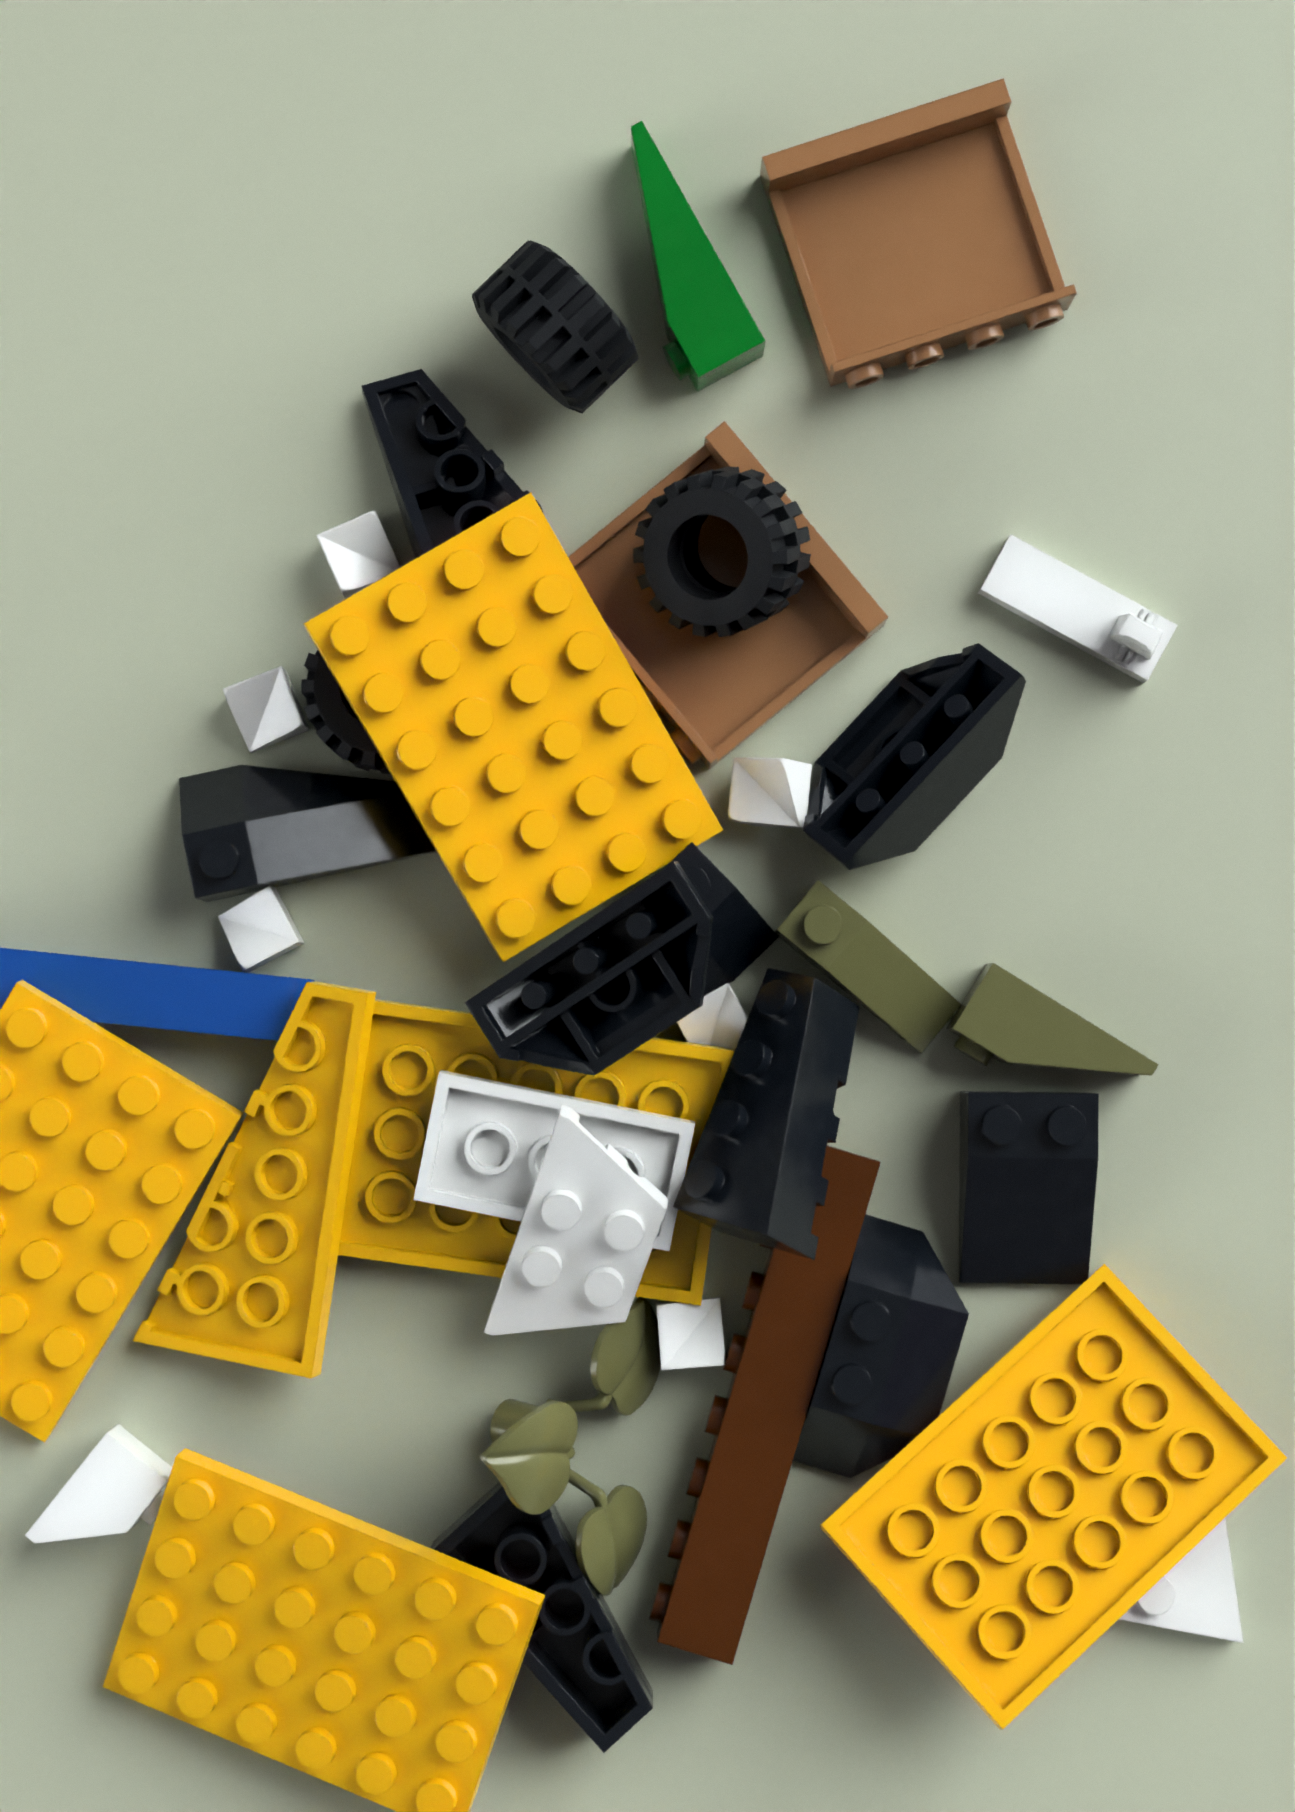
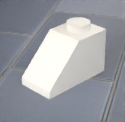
M118 1424L103 1436L25 1536L36 1544L127 1533L140 1519L151 1526L156 1520L172 1466Z

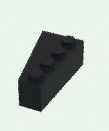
M772 968L767 969L673 1205L674 1208L721 1233L815 1260L819 1237L813 1235L811 1230L816 1206H824L829 1180L823 1178L821 1174L827 1143H836L840 1118L834 1115L833 1108L837 1089L846 1085L860 1008L858 1005L815 977Z
M498 1482L433 1541L431 1549L545 1595L522 1662L603 1753L653 1709V1690L603 1595L595 1591L584 1573L580 1570L576 1557L575 1542L555 1504L547 1511L538 1515L522 1512L510 1501L501 1483Z

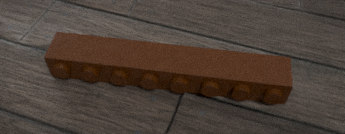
M827 1145L821 1174L823 1178L829 1180L824 1206H816L811 1230L813 1235L819 1237L815 1260L762 1244L759 1245L770 1249L763 1274L752 1271L744 1293L741 1308L752 1312L745 1336L733 1333L728 1347L723 1370L733 1373L727 1397L715 1395L709 1411L704 1432L715 1435L708 1460L696 1457L692 1468L686 1495L696 1497L690 1521L678 1519L667 1555L669 1558L678 1560L671 1585L659 1582L652 1603L649 1620L659 1622L657 1630V1642L727 1664H733L881 1162Z

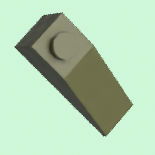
M819 880L812 885L775 930L780 939L919 1053L926 1049L962 1005L867 919Z
M995 963L985 964L963 1000L962 1005L958 1008L946 1028L959 1037L953 1047L984 1066H987L991 1058H994L1003 1063L1152 1076L1159 1065Z

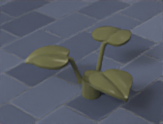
M638 1297L631 1306L626 1322L606 1324L595 1342L590 1366L592 1383L595 1389L599 1391L595 1397L563 1402L549 1398L540 1406L515 1399L503 1401L496 1409L491 1420L490 1438L492 1444L480 1455L482 1462L501 1483L510 1501L522 1512L538 1515L547 1511L560 1498L568 1482L590 1496L595 1508L588 1511L581 1518L577 1526L575 1540L576 1557L580 1570L584 1573L591 1586L598 1594L605 1596L610 1595L612 1590L623 1581L641 1550L647 1529L645 1502L640 1492L634 1487L623 1484L616 1486L606 1497L605 1492L601 1488L570 1469L569 1459L575 1455L573 1445L578 1431L577 1412L603 1410L611 1402L616 1413L627 1416L641 1407L655 1386L661 1366L658 1321L650 1303L642 1297Z

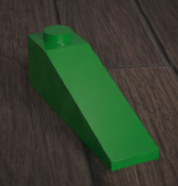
M640 121L631 126V148L666 335L670 342L662 348L677 378L681 381L689 376L696 391L699 392L763 357L765 339L643 121Z

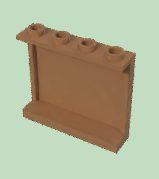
M1004 78L762 157L760 179L830 387L847 382L849 389L864 387L882 379L885 376L884 369L905 362L910 370L922 368L941 360L944 357L943 350L964 343L967 344L969 350L980 349L1003 339V330L1025 323L1028 330H1038L1055 324L1064 318L1063 311L1068 310L1077 292L1074 284L1065 287L1007 117L1012 101Z
M725 421L705 437L702 448L568 557L655 711L660 710L675 728L669 735L678 751L689 764L693 765L701 759L709 770L880 630L888 619L887 614L803 514L794 517L798 529L808 526L810 541L800 544V552L811 554L809 568L798 573L797 576L804 580V583L797 594L787 598L790 604L781 612L769 617L768 620L731 636L719 637L718 633L715 632L707 637L692 635V624L678 629L668 623L672 615L670 610L666 609L659 613L654 610L649 601L656 596L651 586L641 590L637 576L645 574L644 563H634L633 549L644 545V539L636 536L635 533L639 521L652 517L645 510L652 499L665 495L663 489L674 482L708 470H717L723 467H739V473L753 469L765 474L763 484L775 482ZM785 493L780 498L785 505L792 502ZM709 515L702 524L698 536L700 560L706 571L714 579L722 584L738 587L745 576L748 564L745 542L741 534L731 523L720 517Z

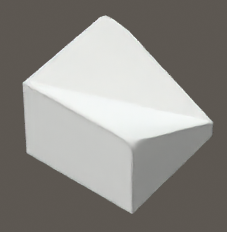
M370 511L316 535L345 599L400 568V564L376 511Z
M282 666L223 689L227 703L250 753L309 731L289 675Z
M734 757L728 819L732 822L760 827L803 828L808 810L812 764L785 758Z
M271 885L218 916L243 972L249 973L304 944L279 893Z
M726 983L706 994L703 1006L678 1021L677 1025L689 1043L736 1049L748 1017L730 984Z
M720 1297L702 1298L701 1306L671 1301L656 1302L661 1370L725 1365Z

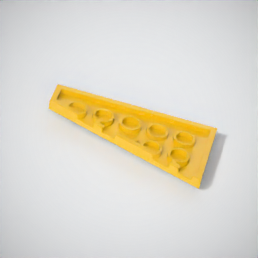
M317 981L306 982L273 1050L275 1057L260 1088L253 1091L244 1110L247 1115L234 1142L228 1143L186 1229L188 1235L173 1267L167 1269L157 1289L160 1294L148 1319L141 1322L133 1339L134 1342L311 1379L321 1374L376 997L375 991Z

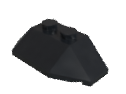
M979 643L963 648L962 653L937 657L901 670L815 761L809 793L808 816H805L803 831L848 870L916 851L1002 759L1025 687L1026 680L1023 675Z
M673 862L466 1001L465 1004L499 1058L513 1061L522 1060L546 1067L596 1075L703 1006L714 917L679 862Z
M865 1214L793 1461L852 1478L895 1457L940 1415L969 1313L923 1231Z

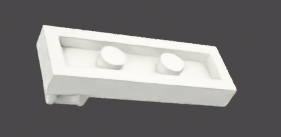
M1011 534L978 591V594L1142 683L1149 679L1178 626Z

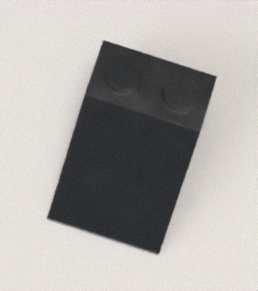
M960 1091L959 1283L1083 1284L1088 1279L1098 1168V1093Z

